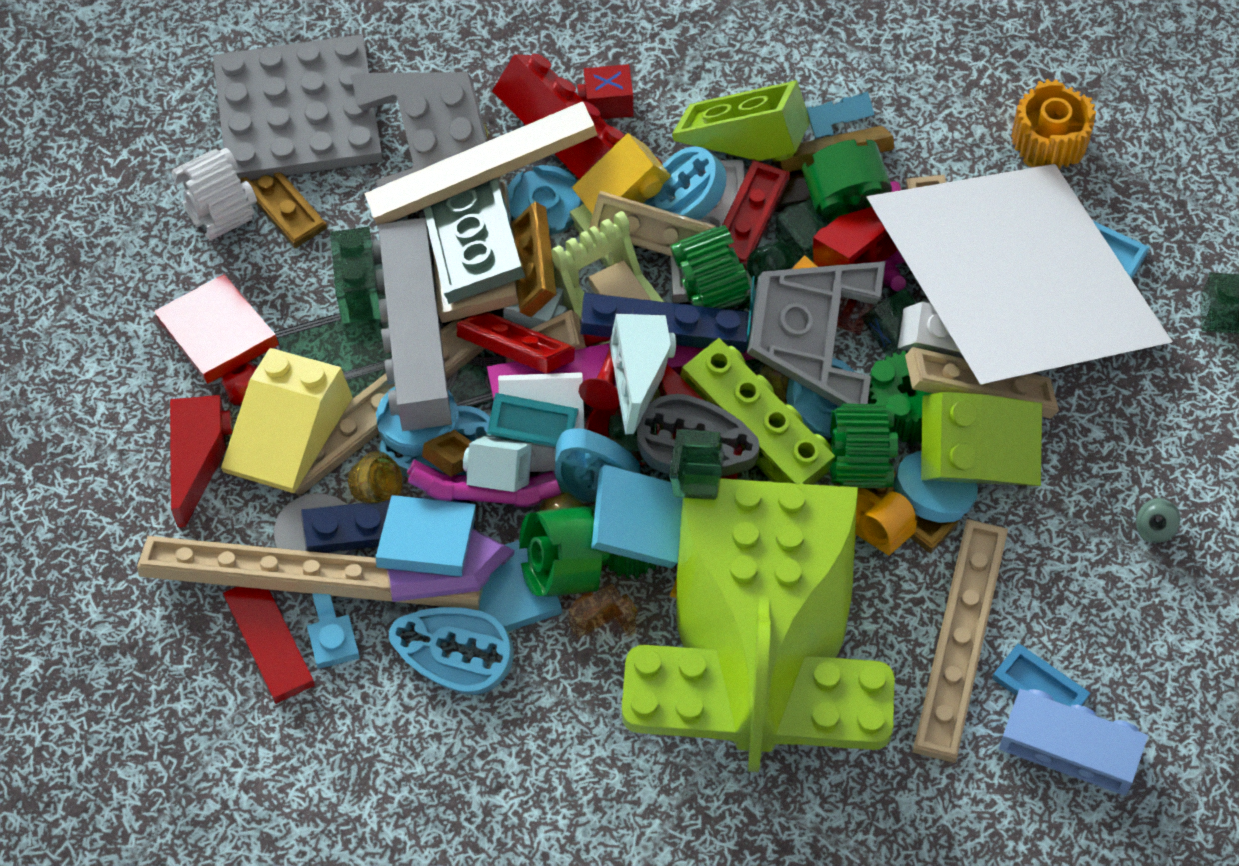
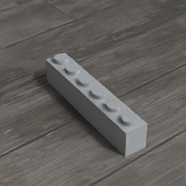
M426 218L378 224L380 240L372 241L375 264H382L383 269L375 270L378 293H385L386 295L385 299H378L381 322L389 323V328L381 329L384 352L385 354L392 353V359L385 360L388 384H395V390L388 391L391 416L399 415L402 431L451 425L452 419Z

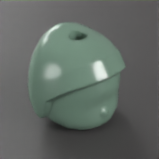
M1154 498L1144 503L1139 509L1136 516V527L1138 534L1143 540L1150 543H1161L1170 540L1178 532L1180 512L1170 501L1163 498ZM1156 516L1162 517L1159 523L1154 521Z

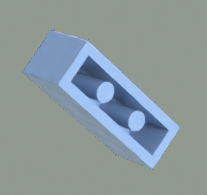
M1019 689L999 750L1126 796L1133 783L1148 735L1139 732V729L1129 722L1122 720L1111 722L1097 717L1093 710L1085 706L1072 705L1070 707L1056 702L1046 692L1036 689L1029 691Z

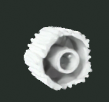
M227 148L220 151L214 149L172 170V178L175 184L182 183L184 187L185 201L182 203L185 211L196 227L204 225L207 228L205 236L209 241L252 220V215L254 214L252 205L257 203V198L251 185L247 181L241 183L237 177V173L234 171L237 169V163L231 151Z

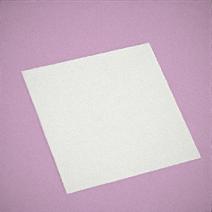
M1056 164L866 196L980 385L1172 343V340Z

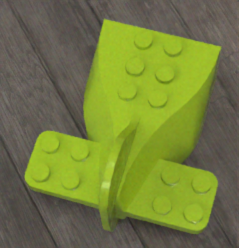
M684 476L676 592V623L684 647L638 645L628 652L625 662L622 696V722L628 730L641 734L733 741L738 750L748 751L747 772H759L761 752H772L777 744L877 750L887 746L891 740L894 724L895 678L892 669L880 661L836 658L846 635L851 605L858 487Z

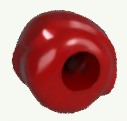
M247 362L221 377L228 402L234 406L241 407L250 378L257 369V365Z

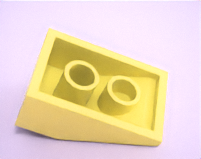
M269 348L250 378L221 466L222 471L295 494L353 398L342 368Z

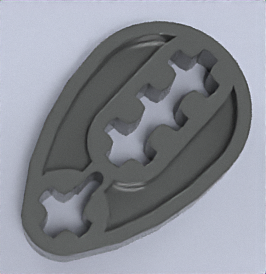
M670 394L655 399L648 405L637 427V446L642 458L652 468L665 474L706 478L729 476L751 469L758 460L759 440L741 420L708 401L689 395ZM655 424H662L663 430H660L658 435L651 434V429L655 427ZM676 429L684 430V435H681L679 440L671 439V434H674ZM697 434L704 435V440L700 442V445L692 444V439ZM738 444L746 445L741 456L733 454Z

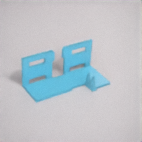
M868 91L849 98H842L834 105L830 101L823 105L806 108L815 139L827 135L833 136V129L830 126L832 124L847 123L875 115Z

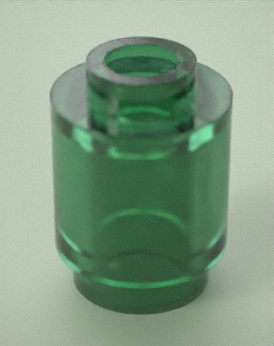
M769 242L756 248L751 252L747 260V271L751 278L755 276L754 281L756 283L758 282V277L764 271L788 270L794 267V257L791 250L780 242ZM769 257L774 259L776 268L770 266Z

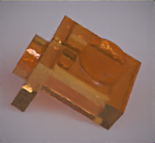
M613 584L595 594L590 592L580 596L574 601L571 608L568 609L569 627L578 639L613 618L616 619L627 637L636 633L635 617L638 616V611L631 598L627 594L621 596Z

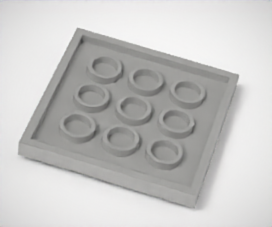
M363 34L213 55L223 147L230 150L237 163V169L234 171L239 179L248 177L250 181L258 180L263 175H269L274 178L273 173L278 172L288 176L383 162L375 107L365 111L358 107L351 74L369 73Z

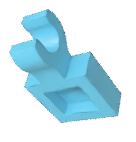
M312 593L319 622L307 625L317 668L321 669L359 659L360 656L349 614L336 618L331 595Z

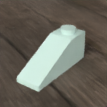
M616 314L609 345L625 434L635 433L664 376L668 358H673L675 355L676 338L674 333H669L665 315Z

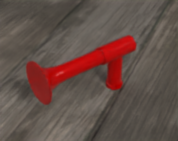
M583 334L587 347L611 340L610 337ZM610 347L597 378H589L579 385L578 392L581 399L589 406L599 410H611L620 404L618 389L613 385L615 373Z

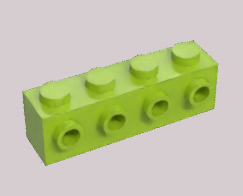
M718 338L682 367L680 377L703 400L726 410L741 420L757 436L759 440V455L756 465L772 482L813 485L829 472L835 455L832 453L831 446L827 440L819 434L814 435L805 426L799 412L793 406L785 405L774 394L773 387L766 378L761 375L756 376L750 370L742 354L735 347H728ZM741 444L742 450L744 451L746 445Z

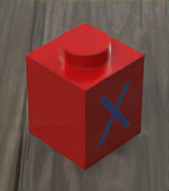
M629 64L583 68L584 84H577V95L583 101L594 105L600 111L602 119L633 117V89Z

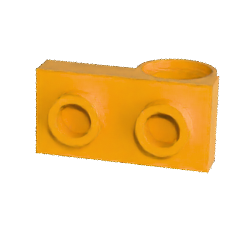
M858 488L856 535L890 556L916 532L915 510L909 500L900 493L892 491L888 492L883 498H880L865 488Z

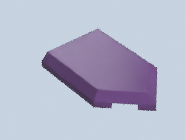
M473 529L462 577L387 569L392 602L479 591L489 581V576L500 564L505 565L514 555V549Z

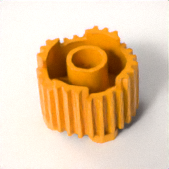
M1046 79L1045 83L1038 81L1034 90L1030 89L1029 94L1025 93L1023 99H1020L1019 105H1017L1011 134L1013 138L1012 144L1015 145L1016 151H1020L1019 156L1023 157L1024 163L1031 168L1056 164L1058 169H1061L1062 165L1067 168L1069 164L1079 163L1086 153L1094 126L1096 111H1094L1095 104H1091L1092 98L1085 95L1080 97L1079 91L1073 92L1072 87L1066 89L1063 83L1058 82V79H1054V82Z

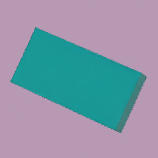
M495 393L487 436L532 443V445L556 449L561 433L569 429H575L579 410L578 408Z

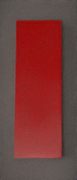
M755 160L752 161L722 226L726 225L734 243L729 244V248H734L740 264L743 263L746 271L790 177V172Z
M489 312L474 315L456 324L457 337L546 374L575 361V347Z
M236 586L223 592L225 601L275 704L314 687V680L270 590Z

